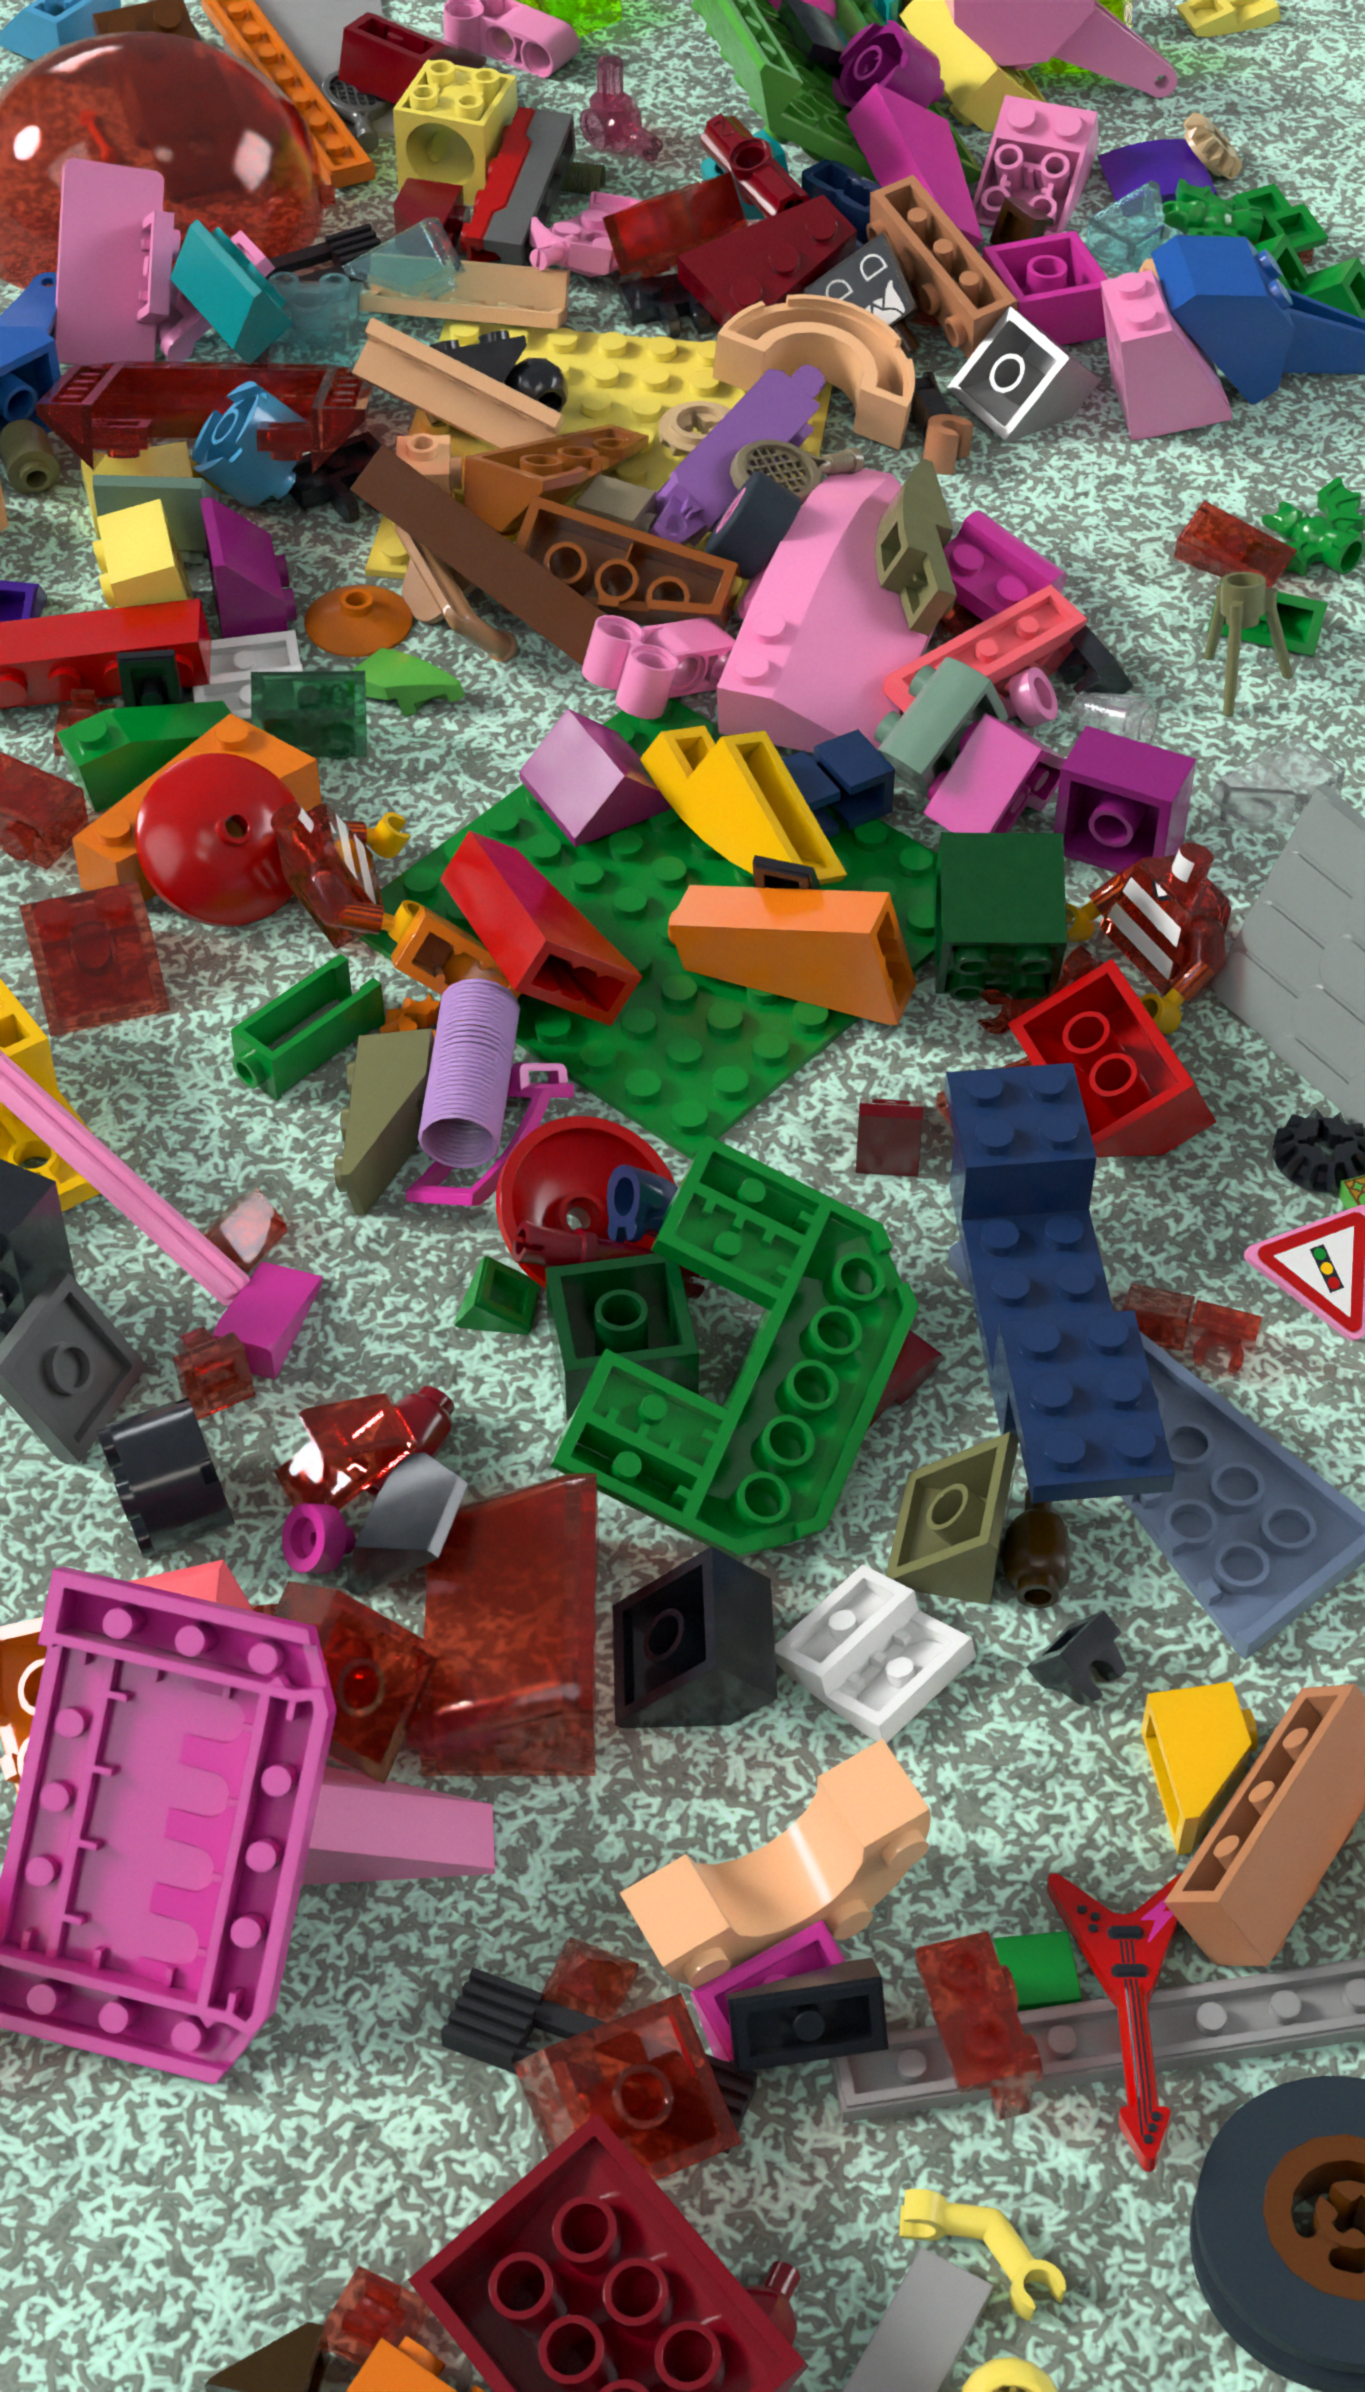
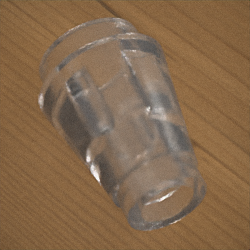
M1081 691L1075 697L1071 708V721L1073 724L1080 725L1083 728L1090 726L1146 744H1150L1158 726V707L1155 704L1148 703L1144 695L1087 693Z

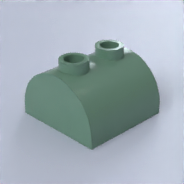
M945 657L937 669L930 665H925L917 672L909 686V694L915 697L913 702L902 716L895 711L889 712L878 725L874 739L881 744L877 750L895 768V774L926 798L934 780L943 771H949L961 753L958 749L959 742L964 732L973 722H980L985 713L1004 722L1009 717L992 681L972 667L950 657Z

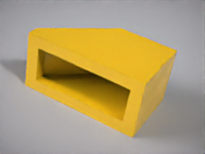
M1233 1682L1148 1693L1141 1733L1177 1855L1193 1852L1242 1782L1249 1753L1256 1751L1258 1747L1257 1727L1253 1713L1249 1708L1241 1709Z

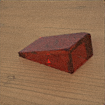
M1204 500L1176 539L1174 558L1219 577L1236 572L1257 573L1266 578V588H1273L1296 555L1297 550Z

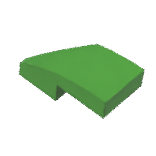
M380 648L345 675L350 691L357 696L383 700L397 698L403 716L418 713V709L432 698L445 699L451 703L465 696L460 681L422 659L392 649Z

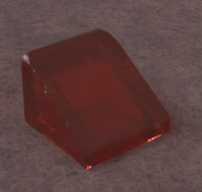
M1131 1283L1123 1311L1134 1310L1139 1331L1159 1347L1183 1351L1195 1296Z

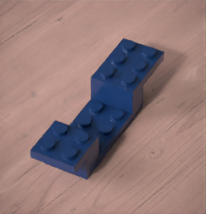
M1063 1063L946 1072L944 1090L954 1133L949 1189L1000 1434L1003 1435L1011 1432L1019 1439L1032 1503L1172 1492L1175 1473L1135 1311L1114 1312L1089 1211L1097 1157L1074 1064Z

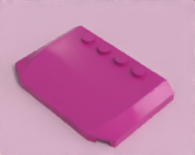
M59 1567L52 1571L38 1641L39 1645L47 1646L0 1879V2028L215 2084L231 2069L275 2013L337 1712L316 1626L69 1567Z

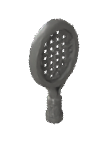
M339 70L329 74L322 82L323 95L340 118L354 124L356 140L364 151L369 153L376 150L379 145V139L372 122L386 114L390 108V101L376 95L363 94L357 91L355 86L338 80Z

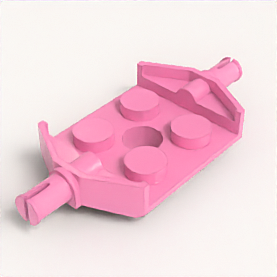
M592 191L588 210H584L580 215L564 222H557L548 229L538 220L539 218L532 217L529 242L534 250L530 254V262L535 269L539 267L540 271L556 264L588 278L609 274L669 246L672 222L665 216L669 211V202L665 196L661 197V195H656L649 200H638L626 196Z

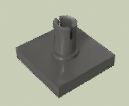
M69 1272L51 1275L0 1344V1394L60 1462L65 1464L80 1463L98 1437L96 1430L106 1426L148 1365Z

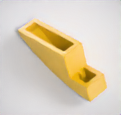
M706 726L661 731L640 758L653 782L679 817L706 844L742 869L753 874L752 862L754 856L757 855L814 867L820 885L840 882L847 875L766 731L722 736L716 744Z

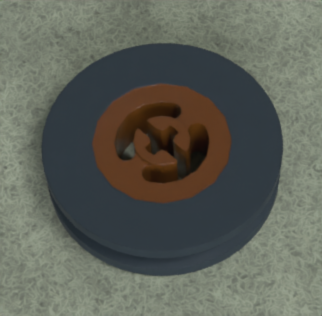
M1318 2076L1287 2082L1261 2093L1238 2109L1215 2136L1206 2154L1190 2218V2249L1195 2275L1205 2300L1225 2331L1248 2354L1273 2372L1298 2384L1324 2392H1365V2079L1347 2076ZM1329 2193L1327 2200L1322 2195L1317 2200L1307 2238L1300 2236L1296 2232L1291 2215L1297 2205L1316 2194Z

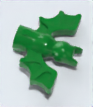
M1180 178L1175 190L1176 201L1163 203L1164 223L1167 226L1178 229L1183 234L1190 236L1246 237L1252 245L1257 244L1264 221L1261 207L1249 205L1248 209L1234 210L1236 201L1219 198L1211 191L1210 186L1203 188L1193 186Z
M1340 477L1332 480L1319 490L1317 494V507L1327 518L1323 516L1310 517L1305 511L1292 506L1286 501H1281L1278 506L1279 511L1274 515H1263L1262 523L1266 528L1277 532L1282 539L1289 542L1257 538L1238 553V565L1256 568L1263 572L1266 578L1279 571H1295L1301 576H1306L1308 567L1315 561H1321L1342 575L1348 574L1358 565L1365 549V543L1360 533L1365 530V516L1357 513V509L1361 507V493H1353L1346 489Z

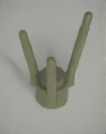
M1252 572L1230 573L1221 578V584L1216 585V604L1207 637L1204 658L1206 660L1214 659L1226 617V624L1229 626L1223 714L1226 717H1231L1234 714L1242 628H1251L1258 625L1259 617L1264 613L1282 677L1290 679L1293 676L1277 611V589L1266 588V578L1263 575Z

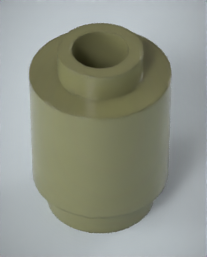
M25 419L12 421L4 427L0 435V458L11 486L23 494L52 488L59 478L60 466L46 431L34 422Z

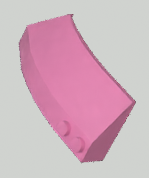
M863 468L860 472L849 474L845 472L829 475L811 492L799 509L794 522L784 539L779 543L762 577L718 683L717 706L720 734L736 735L766 731L773 745L814 753V746L859 729L871 744L878 749L881 744L874 739L880 722L891 711L901 715L902 710L882 691L885 677L923 656L936 626L929 636L911 631L899 593L880 587L875 559L876 533L885 510L902 487L893 474Z

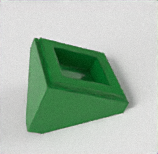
M485 1255L480 1260L456 1316L454 1326L465 1329L528 1335L532 1328L540 1285L529 1276Z

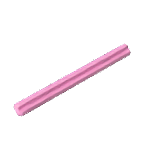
M0 1050V1101L222 1305L230 1306L241 1289L250 1282L249 1276Z

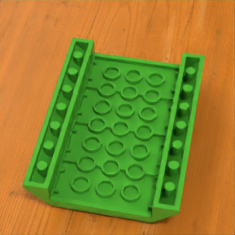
M693 0L692 8L705 20L707 24L705 27L706 32L718 42L721 47L719 52L721 57L734 69L736 73L734 76L735 81L747 91L751 98L749 105L761 115L765 122L764 130L771 138L783 145H787L791 141L801 146L808 156L818 162L824 159L841 162L852 168L860 179L865 177L879 185L847 123L846 116L850 111L842 106L834 97L832 90L834 75L827 64L806 60L778 15L777 10L768 0ZM835 0L837 4V21L847 29L852 37L864 27L874 22L880 26L887 25L871 0ZM938 102L927 107L928 110L947 119L967 185L979 181L982 173L981 168Z

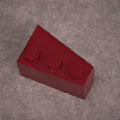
M821 195L678 255V280L723 327L741 310L760 301H763L765 307L786 303L787 295L806 294L804 291L806 287L855 252L857 229L824 195Z

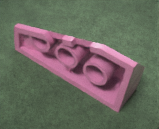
M325 1766L301 1885L495 1874L493 1804Z

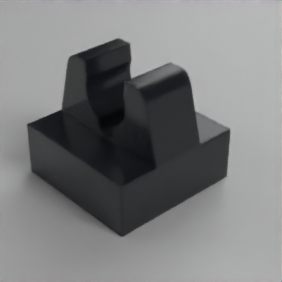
M1087 625L1069 639L1075 648L1058 667V672L1068 685L1084 677L1081 682L1072 688L1082 702H1092L1109 692L1114 698H1118L1134 687L1114 656Z
M1101 1611L1069 1624L1026 1668L1045 1689L1055 1686L1077 1704L1086 1705L1099 1700L1103 1694L1091 1679V1667L1095 1668L1100 1673V1676L1107 1681L1120 1678L1126 1672L1125 1662L1114 1642L1122 1632L1107 1613Z

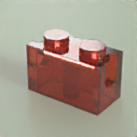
M0 752V848L15 860H27L48 869L73 845L72 838L89 826L83 788Z

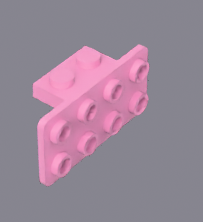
M71 158L63 165L55 302L57 315L54 323V339L60 364L133 373H143L154 368L156 324L168 317L169 311H174L177 302L178 287L170 280L172 260H177L181 242L180 231L174 229L175 213L163 211L164 178L159 172Z

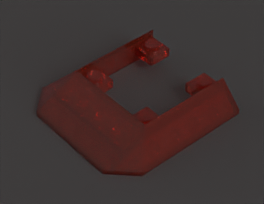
M127 360L71 366L36 403V413L94 471L106 454L110 458L119 459L140 457V450H148L153 443V438H198L204 424L215 409L224 415L234 403L227 396L241 384L252 381L306 420V422L260 421L256 429L257 451L270 452V459L277 461L303 459L302 452H312L313 474L366 420L376 387L353 376V367L335 364L252 362L249 365L247 362Z

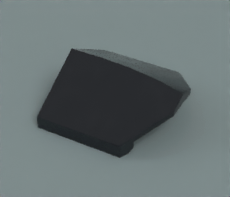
M425 1452L407 1454L391 1472L365 1520L354 1546L346 1590L352 1594L360 1595L438 1559L469 1483Z

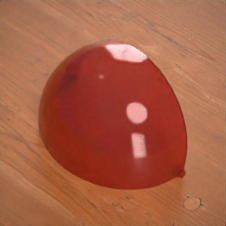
M120 32L84 38L40 56L22 68L0 89V278L22 290H25L31 280L41 273H57L63 165L71 158L159 172L164 178L163 211L175 213L174 229L180 231V250L189 226L198 219L210 233L219 226L230 239L241 230L270 259L310 247L319 235L323 224L324 209H327L326 205L336 204L335 184L325 185V181L322 179L320 159L314 139L305 120L292 101L261 71L243 59L205 42L179 35L157 32ZM172 260L171 274L177 260Z

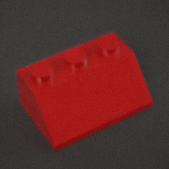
M1113 958L1008 1023V1026L1033 1066L1063 1063L1074 1064L1096 1157L1164 1155L1216 1123L1195 1083Z

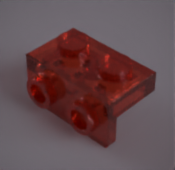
M985 1931L917 1948L915 1964L959 2092L967 2094L989 2088L999 2120L1030 2113L1035 2081L1042 2080L1043 2078L1041 2057L1033 2035L1031 2033L1024 2034L1016 2012L1018 2010V1996L1013 1976L1006 1964H999L989 1932Z

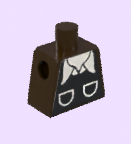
M884 232L878 234L804 289L807 295H820L840 299L862 307L879 317L901 338L900 347L907 358L920 348L906 323L923 310L894 243Z

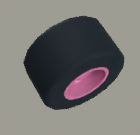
M761 471L753 473L737 492L718 521L707 542L706 553L738 563L742 578L745 580L753 579L766 565L779 543L789 531L800 509L801 498Z

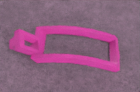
M514 1063L511 1067L507 1097H529L532 1099L514 1137L499 1159L471 1188L438 1186L454 1167L435 1161L406 1190V1202L480 1206L497 1190L501 1170L510 1153L529 1133L539 1127L550 1098L574 1097V1084H568L566 1067L561 1063ZM529 1071H549L548 1083H529Z

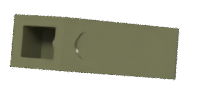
M431 1028L360 1035L358 1038L356 1060L349 1062L347 1065V1086L351 1098L349 1107L342 1108L340 1126L344 1150L343 1154L335 1156L334 1177L338 1191L347 1192L355 1215H365L420 1144L418 1135L435 1039Z

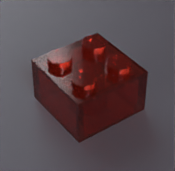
M731 171L650 197L602 217L621 276L640 270L642 279L670 270V267L677 265L678 255L748 226Z

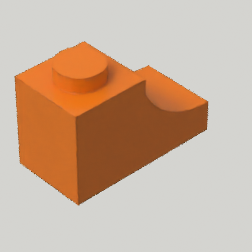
M421 905L391 955L394 968L440 995H443V992L454 983L465 979L479 978L494 981L508 988L517 999L521 994L513 989L481 942L475 939L473 935Z

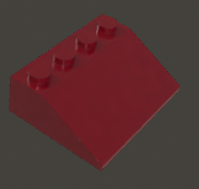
M595 2113L408 2279L494 2392H788L809 2367L598 2113Z

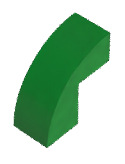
M1286 233L1253 245L1259 253L1267 249L1274 257L1282 272V275L1277 279L1285 288L1365 319V268L1359 257L1307 274Z

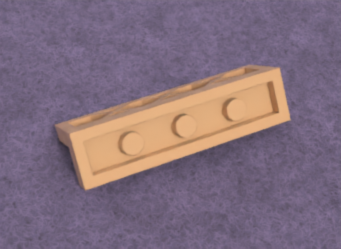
M376 252L372 255L371 290L362 295V311L558 329L568 318L570 270L546 268L540 271L539 267L535 269L529 266Z
M371 317L364 331L368 340L352 371L353 376L496 449L558 436L564 424L560 412Z

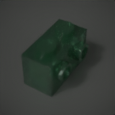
M365 671L251 672L252 725L312 757H327L333 760L367 757Z

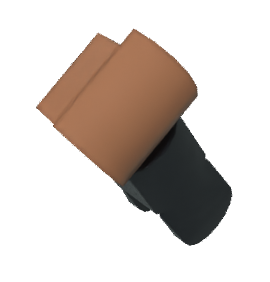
M932 371L924 372L922 377L915 378L910 414L925 438L923 458L933 462L937 474L954 475L956 457L963 458L970 455L974 424L963 417L953 415L940 392L934 373Z

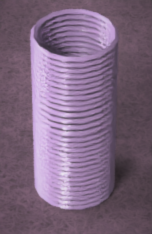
M480 978L465 979L450 985L442 995L418 1140L421 1149L430 1158L446 1166L456 1168L480 1166L491 1161L498 1154L520 1007L517 998L511 991L494 981Z

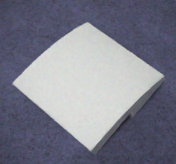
M295 630L212 640L210 685L192 687L194 703L224 701L233 715L250 724L310 717Z
M863 1564L775 1644L776 1664L792 1679L863 1734L876 1742L884 1739L886 1744L976 1658L972 1637L919 1611L914 1590Z

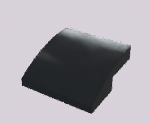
M782 0L777 13L806 60L827 64L833 75L840 79L844 66L838 61L843 50L853 38L852 35L825 11L801 0Z

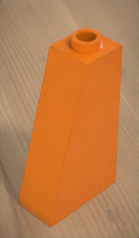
M689 885L678 908L671 913L669 918V938L671 943L676 945L684 970L875 1022L898 1025L917 984L889 892Z

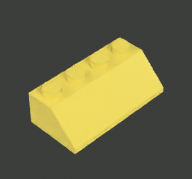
M912 0L899 15L909 33L938 56L941 66L940 78L945 82L943 96L953 103L949 107L950 111L966 127H970L974 123L986 133L993 132L1005 95L1048 103L1027 70H1013L1007 66H1000L954 24L945 0Z

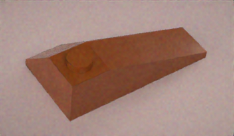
M609 424L465 456L463 506L502 536L516 534V528L522 526L533 495L565 505L585 491L598 474L606 476L646 448L649 436Z

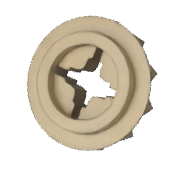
M1194 112L1183 121L1186 130L1184 137L1199 160L1216 176H1225L1232 180L1240 172L1242 163L1237 155V150L1230 144L1229 139L1222 134L1219 127H1216L1209 118L1204 117L1202 114Z
M707 401L686 402L674 406L665 412L660 419V443L670 448L672 456L689 455L731 409ZM696 427L697 431L701 432V434L693 431V428Z

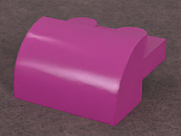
M980 510L973 512L964 520L958 535L943 548L957 593L955 601L983 621L1050 584L1061 593L1067 580V573Z

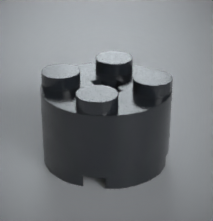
M189 1397L176 1402L172 1401L96 1430L110 1469L112 1468L116 1480L114 1485L128 1522L130 1521L143 1558L163 1553L235 1524Z

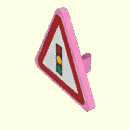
M1365 1205L1350 1208L1250 1245L1245 1250L1244 1259L1247 1263L1343 1337L1351 1341H1356L1363 1337L1365 1334Z

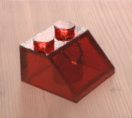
M138 881L19 905L28 954L51 1037L170 1011L150 920Z
M288 1581L273 1616L316 1626L337 1708L328 1757L377 1783L385 1784L442 1649L338 1589Z
M681 1993L543 2048L513 2064L548 2155L595 2113L600 2115L654 2181L742 2144Z

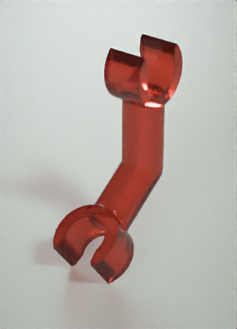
M1080 945L1065 960L1063 965L1064 975L1046 997L1010 999L1000 990H986L979 996L989 1005L1002 1004V1009L997 1017L993 1019H979L976 1022L989 1033L1003 1034L1010 1030L1009 1022L1104 963Z

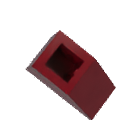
M407 177L393 203L396 244L409 256L454 260L457 240L461 235L462 227L465 222L470 223L471 219L470 207L464 206L463 185Z

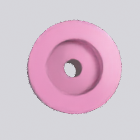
M1032 667L1010 678V695L1001 699L1009 716L1007 720L1019 716L1024 724L1034 728L1056 718L1058 713L1056 694L1051 682L1042 670Z

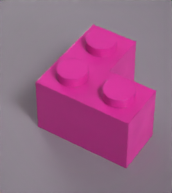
M985 713L980 722H973L964 732L958 745L961 753L951 769L943 771L932 783L927 795V799L930 802L923 813L951 832L1009 833L1026 806L1038 811H1042L1059 786L1060 770L1066 758L1018 727Z

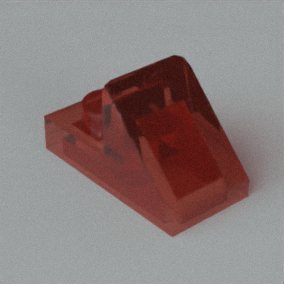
M380 1393L310 1407L300 1411L298 1415L312 1441L274 1472L293 1508L302 1503L332 1505L340 1510L403 1460L407 1454H410L419 1447L392 1397L386 1393Z

